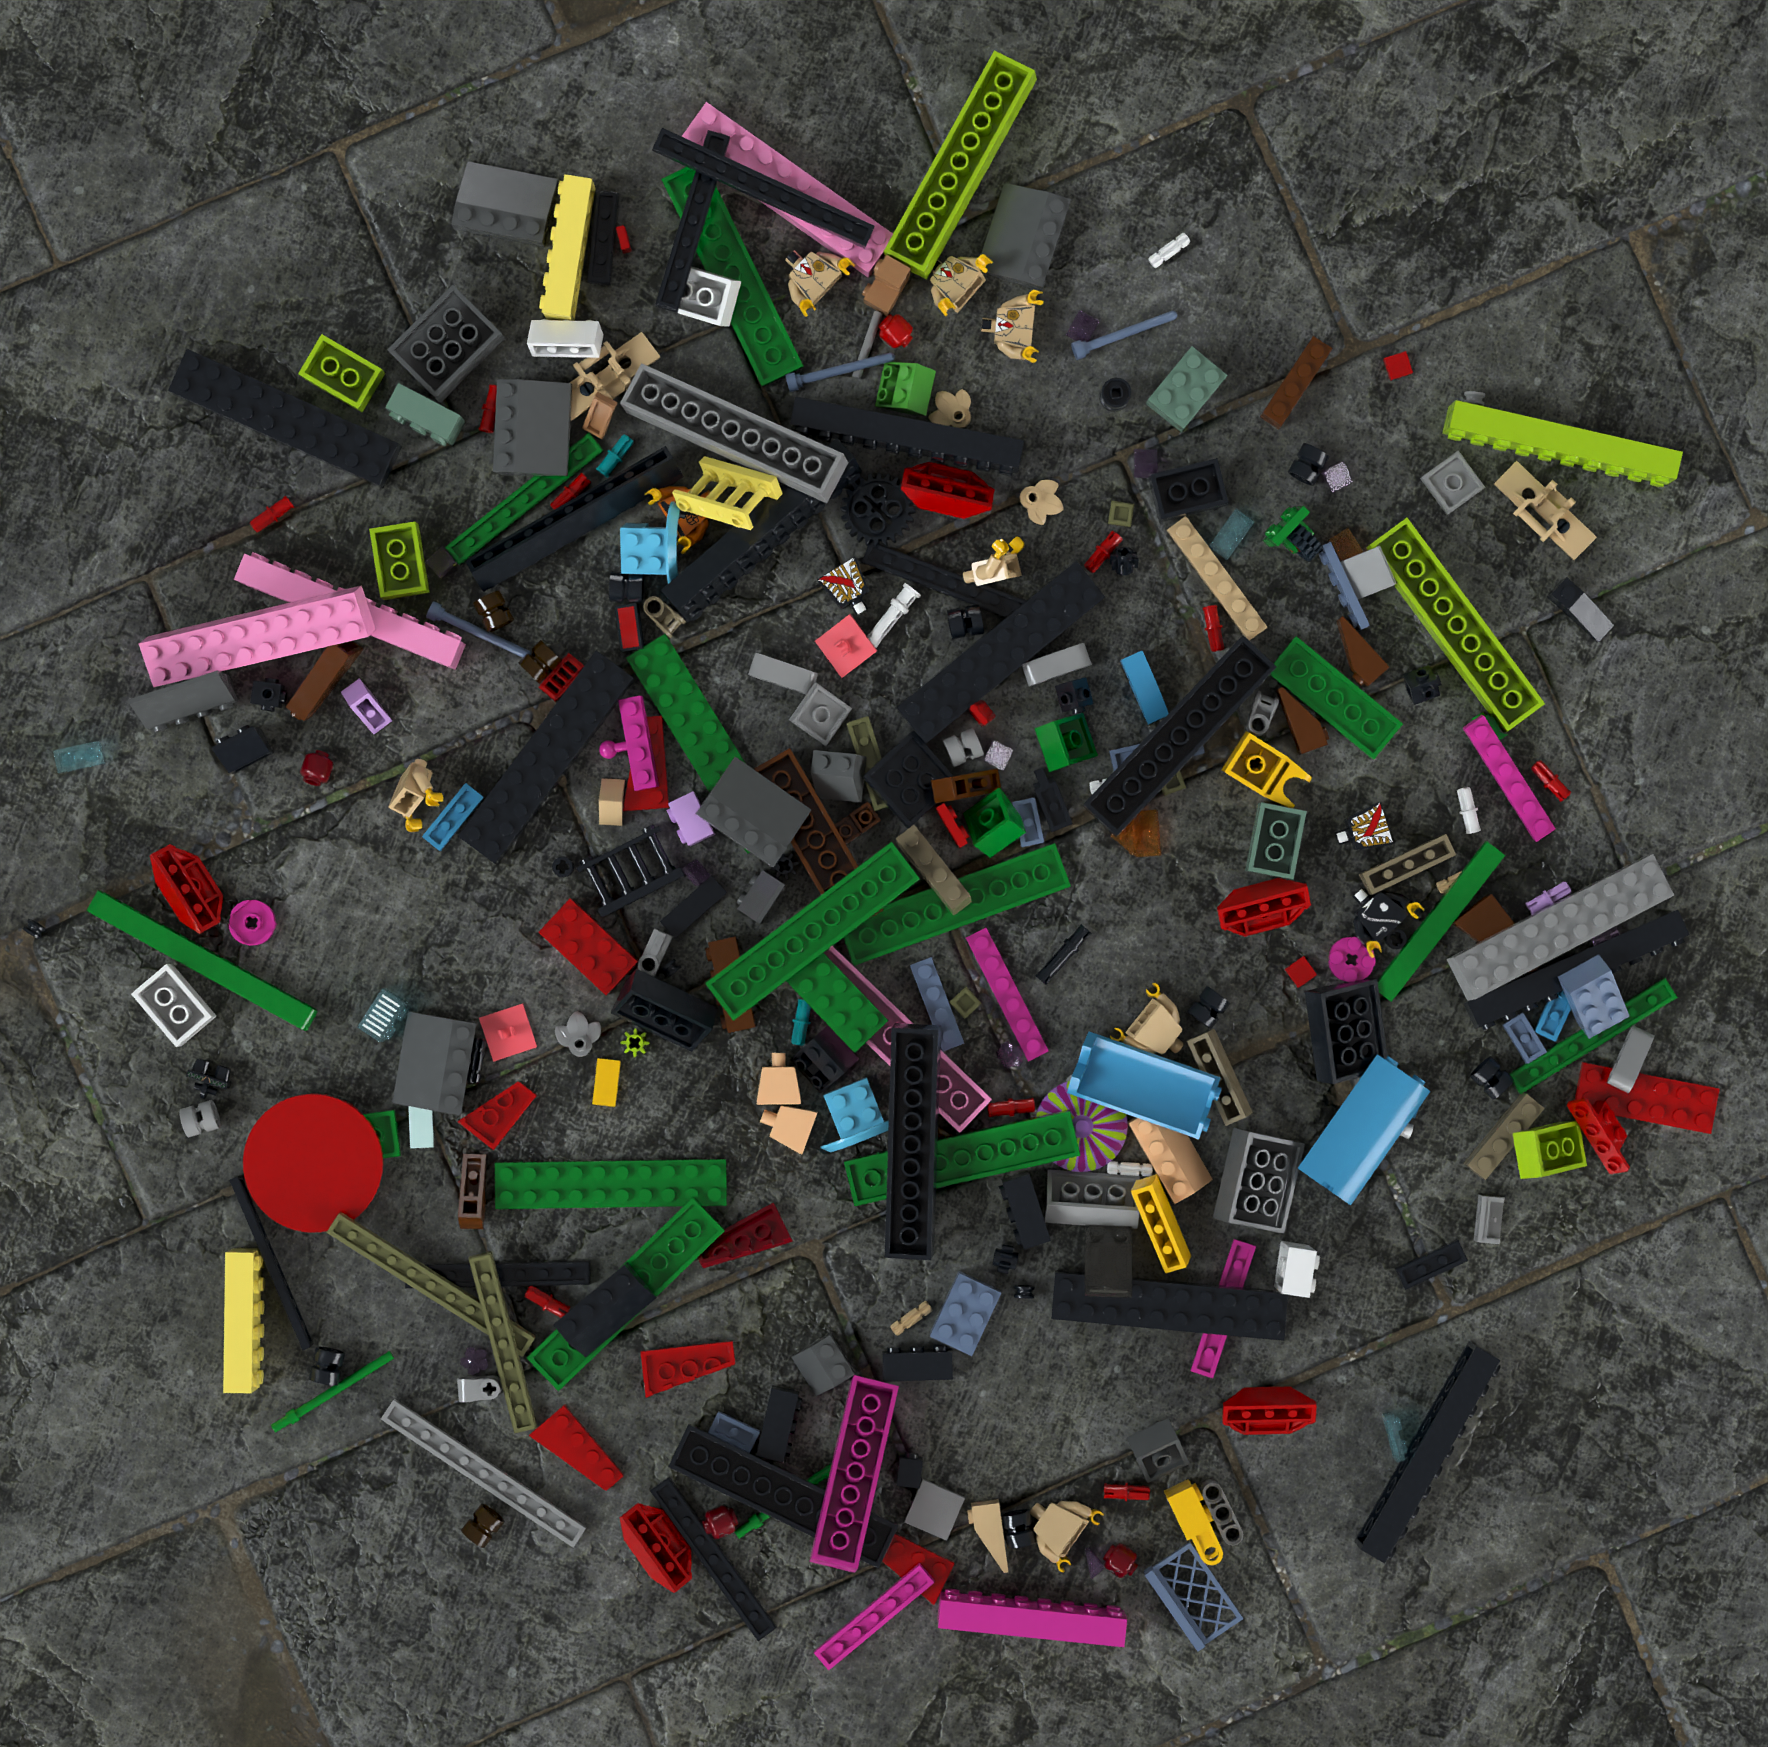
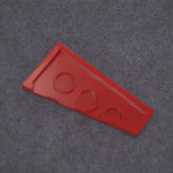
M662 716L647 717L659 787L634 791L630 768L623 811L669 808Z
M733 1340L641 1351L645 1397L647 1398L661 1391L735 1365Z
M896 1533L882 1560L901 1578L920 1563L935 1580L929 1588L921 1593L933 1605H935L955 1564L953 1561Z

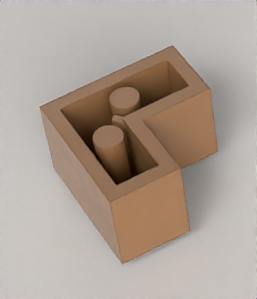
M886 255L884 260H878L873 270L875 271L873 274L875 280L872 284H867L862 295L865 296L864 304L888 316L910 278L911 268Z

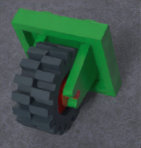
M1304 506L1288 507L1280 516L1282 520L1277 525L1272 524L1265 531L1266 537L1262 540L1268 547L1279 546L1282 543L1291 553H1297L1308 562L1322 549L1321 543L1313 536L1315 533L1302 521L1310 513Z

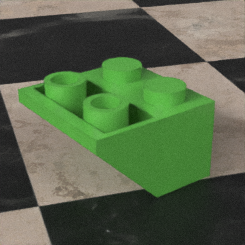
M884 363L875 407L909 415L926 416L936 371L917 363Z

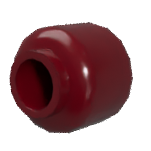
M316 750L315 753L306 754L300 769V774L304 777L303 781L314 786H320L328 782L334 766L332 760L328 758L329 754L320 750Z
M726 1505L708 1510L705 1514L706 1520L702 1521L706 1534L711 1533L715 1539H720L734 1533L736 1530L735 1526L738 1525L733 1508H728Z
M1122 1543L1116 1546L1112 1544L1103 1557L1105 1561L1104 1567L1118 1578H1123L1126 1574L1131 1576L1138 1566L1135 1563L1137 1554Z

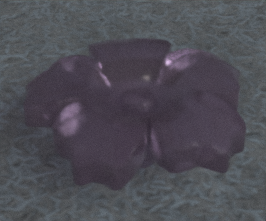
M1009 1041L1003 1042L1002 1048H999L996 1052L997 1058L1002 1059L1001 1064L1005 1068L1021 1066L1023 1062L1019 1058L1022 1056V1049L1020 1046L1013 1048V1044L1009 1043Z
M474 1347L467 1348L464 1353L466 1357L460 1359V1365L464 1368L469 1367L468 1374L474 1375L479 1373L480 1369L485 1371L488 1367V1360L483 1359L487 1355L484 1349L478 1348L475 1351Z

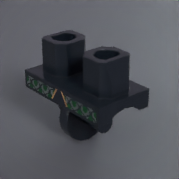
M198 1058L193 1068L187 1071L186 1077L204 1082L203 1084L195 1082L193 1089L201 1091L200 1098L205 1099L208 1094L214 1096L217 1094L218 1089L210 1087L211 1085L223 1089L230 1088L232 1083L229 1081L230 1068L218 1065L213 1076L207 1074L210 1062Z

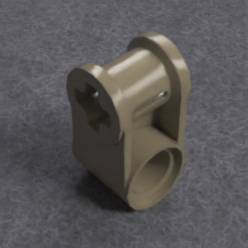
M652 596L644 602V611L647 616L670 639L673 637L672 633L681 624L686 623L675 610L670 608L660 598ZM657 601L660 603L661 609L658 613L653 614L648 611L650 602Z

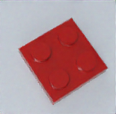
M945 803L938 806L936 811L957 847L960 849L968 844L966 839L969 838V835L963 825L958 827L954 819L957 818V815L951 805L946 807Z

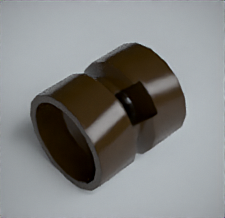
M500 590L487 594L473 603L478 615L484 617L482 623L488 633L496 631L514 621L509 608L504 607L505 600Z
M542 640L532 648V654H526L518 662L539 684L548 676L549 669L554 670L562 662Z
M481 1503L473 1514L474 1519H469L461 1531L474 1544L485 1548L492 1539L491 1533L497 1532L505 1521L495 1510Z

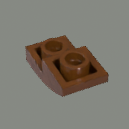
M866 802L836 823L835 827L847 845L881 820L869 802Z

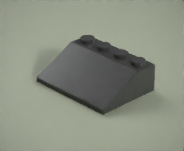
M468 161L456 199L451 225L455 230L545 247L558 179Z
M1004 183L981 255L985 254L993 261L992 264L986 265L985 268L988 271L984 274L1033 290L1042 291L1071 199L1046 191Z
M452 285L387 350L441 403L505 340V337Z
M497 379L493 472L503 476H568L572 400L571 383Z
M214 671L128 699L130 706L145 728L154 730V733L168 729L167 725L176 723V725L190 722L189 718L196 715L198 718L207 717L212 714V710L220 708V711L231 709L234 707L233 703L239 702L231 676L220 671Z
M734 757L695 814L770 867H774L809 815L811 809L737 757Z
M408 1011L392 1103L461 1115L477 1023Z
M1233 1128L1213 1218L1227 1223L1284 1234L1299 1172L1298 1167L1301 1163L1305 1144Z

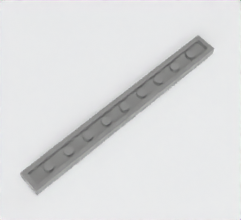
M394 1399L382 1416L381 1420L574 1548L587 1528L398 1400Z

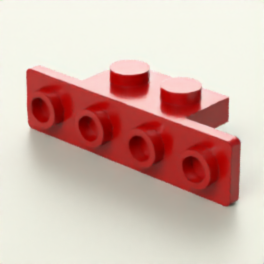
M1587 1098L1569 1101L1567 1103L1568 1109L1608 1173L1627 1172L1630 1166L1620 1152L1627 1134L1607 1102H1598L1594 1109Z

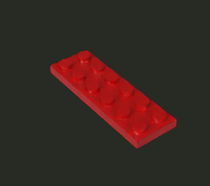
M1582 1062L1575 1100L1587 1098L1594 1109L1598 1102L1606 1101L1615 1116L1711 1134L1719 1088L1639 1073L1631 1091L1627 1093L1607 1083L1612 1068Z

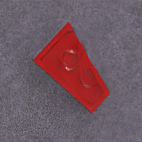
M518 1081L457 1122L491 1149L495 1150L536 1098L537 1094Z

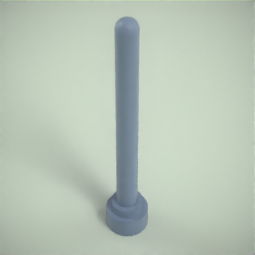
M1170 311L1089 342H1081V340L1072 342L1073 354L1076 360L1083 359L1091 350L1175 320L1177 312Z
M890 352L800 375V373L795 374V372L786 374L788 388L790 392L799 390L806 383L892 362L895 359V355Z
M435 601L432 602L427 612L426 618L434 622L436 620H443L522 658L526 654H531L529 650L493 633H488L478 626L445 612L442 605Z

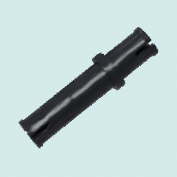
M1081 924L1069 939L1066 938L1063 941L1064 944L1035 976L1047 985L1074 953L1080 951L1079 948L1092 933Z

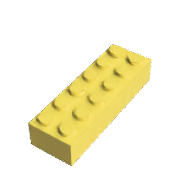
M564 174V181H559L558 195H560V204L556 203L554 211L557 224L556 227L552 226L550 237L553 240V249L548 250L547 263H549V272H545L543 286H545L546 292L545 295H541L539 305L547 320L575 321L596 190L591 178Z
M233 1248L225 1252L223 1393H253L260 1387V1384H263L264 1373L263 1370H260V1361H263L264 1348L260 1347V1338L264 1337V1324H261V1314H264L265 1304L261 1300V1291H264L265 1279L261 1277V1268L265 1267V1262L259 1248Z

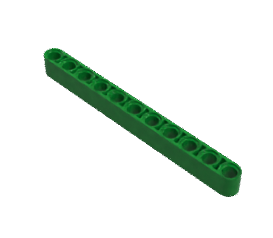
M97 890L87 908V911L304 1031H308L318 1013V1010L103 891Z

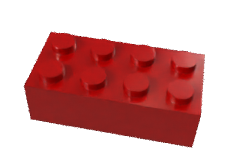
M572 898L538 932L606 996L612 992L639 962Z

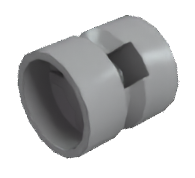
M974 728L961 732L960 737L953 735L943 739L953 767L966 763L967 758L973 760L984 755Z
M213 1100L199 1103L198 1108L192 1105L179 1111L181 1124L188 1138L202 1134L203 1129L209 1132L221 1127L218 1110Z

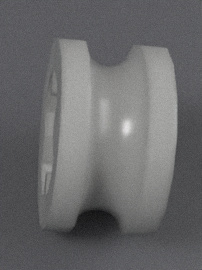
M1475 391L1464 392L1466 400L1463 402L1484 406L1482 398L1485 397V393Z

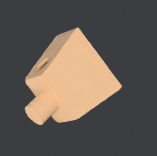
M772 1053V1066L762 1067L757 1105L801 1104L795 1066H786V1053Z
M781 1105L778 1114L764 1109L760 1122L773 1127L770 1133L771 1138L799 1154H803L818 1112Z

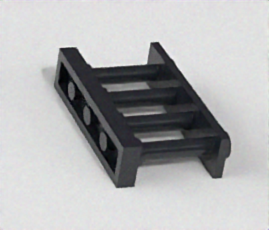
M654 824L641 830L642 835L595 859L589 856L580 861L581 866L577 867L578 872L587 871L602 900V907L598 909L602 918L685 876L681 867L676 869L675 865L672 866L656 835L663 831L661 826L655 828ZM647 838L664 869L662 871L664 876L658 879L651 876L635 845ZM625 849H628L643 879V886L636 890L630 886L615 856ZM606 859L623 890L621 892L622 897L617 900L609 896L594 866Z

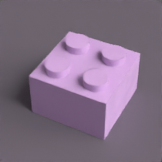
M691 792L668 803L670 809L666 811L672 823H678L680 830H677V834L682 844L687 843L691 847L715 835L712 826L695 814L701 806L695 792Z

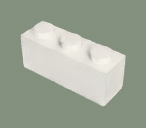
M531 320L527 345L531 355L534 357L599 358L603 332L599 321Z

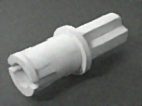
M1464 787L1458 789L1457 794L1461 806L1459 813L1463 815L1466 834L1481 831L1476 813L1478 808H1475L1471 788Z

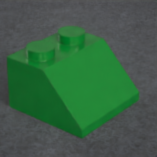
M1084 713L1034 728L1049 772L1098 756Z
M997 788L963 813L973 845L990 858L1026 833L1020 814L1000 788Z

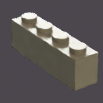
M915 825L896 838L900 849L953 916L972 902L970 894Z
M1443 834L1360 873L1359 876L1367 893L1373 895L1455 856L1456 853L1447 834Z
M1211 1029L1188 1040L1187 1043L1199 1069L1221 1077L1218 1087H1221L1222 1090L1218 1101L1214 1100L1225 1126L1246 1118L1253 1113L1215 1029Z
M1520 1094L1463 1164L1480 1178L1486 1180L1513 1148V1133L1527 1130L1545 1108L1528 1094Z

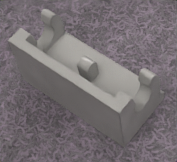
M1478 1194L1474 1241L1500 1244L1505 1197Z

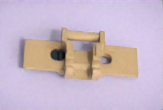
M642 332L615 351L606 341L603 343L604 346L601 347L599 358H586L579 364L577 362L573 364L580 376L570 382L572 384L571 421L590 408L597 392L613 400L628 389L641 363L650 366L661 358ZM607 354H610L611 358L608 360V367L596 375L593 372L585 374L584 371ZM624 358L631 360V366L627 369H622L619 365V362Z
M1516 461L1494 483L1518 507L1513 513L1516 517L1522 518L1541 537L1540 540L1542 542L1550 537L1573 560L1597 538L1569 511L1576 501L1572 497L1566 499L1556 490L1558 484L1554 480L1544 487ZM1523 490H1533L1535 498H1527L1525 500L1522 497ZM1527 506L1533 508L1551 528L1546 530L1525 508Z

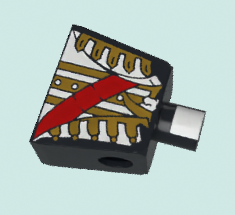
M855 556L817 579L819 585L841 610L850 605L856 616L868 609L862 597L867 595L869 590Z
M1381 802L1372 804L1344 819L1346 829L1335 832L1339 845L1351 842L1354 850L1394 844Z

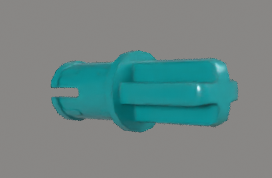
M622 435L611 451L608 449L607 456L596 470L608 478L617 464L623 462V456L634 444V441L629 436Z
M798 999L796 1017L792 1020L794 1028L791 1039L792 1044L800 1046L805 1044L807 1027L811 1023L808 1022L811 1007L802 999Z

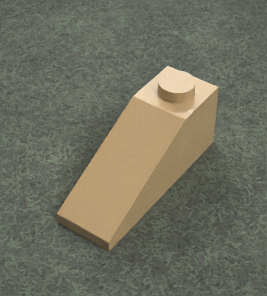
M999 1499L971 1503L972 1509L967 1510L969 1524L974 1523L976 1533L1002 1571L1007 1573L1008 1565Z

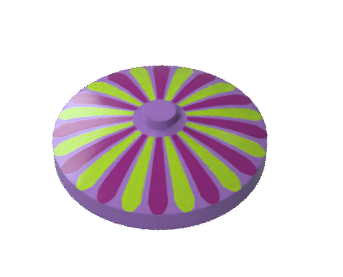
M1070 1081L1063 1082L1054 1087L1043 1098L1038 1107L1036 1117L1070 1109L1080 1156L1053 1163L1075 1172H1088L1099 1169L1111 1162L1122 1149L1127 1135V1116L1125 1113L1068 1094Z

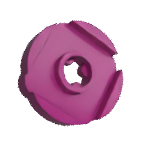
M259 900L242 901L232 909L230 914L229 930L231 935L239 943L249 946L260 945L268 941L277 926L273 910L266 903ZM249 917L258 919L256 928L247 927Z
M1344 937L1333 944L1329 952L1328 965L1332 974L1345 982L1364 980L1371 974L1376 963L1375 956L1374 958L1369 956L1367 948L1363 946L1357 937ZM1349 953L1352 956H1357L1356 965L1346 964Z

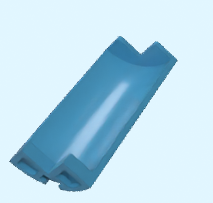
M1089 1031L1082 1045L1079 1060L1072 1074L1067 1093L1199 1139L1202 1131L1207 1132L1211 1119L1207 1118L1213 1100L1218 1101L1222 1088L1218 1087L1221 1077Z
M1378 1054L1298 1167L1299 1170L1350 1205L1430 1093L1423 1086L1426 1083L1415 1074L1412 1078L1397 1068L1399 1063L1389 1056L1384 1059Z

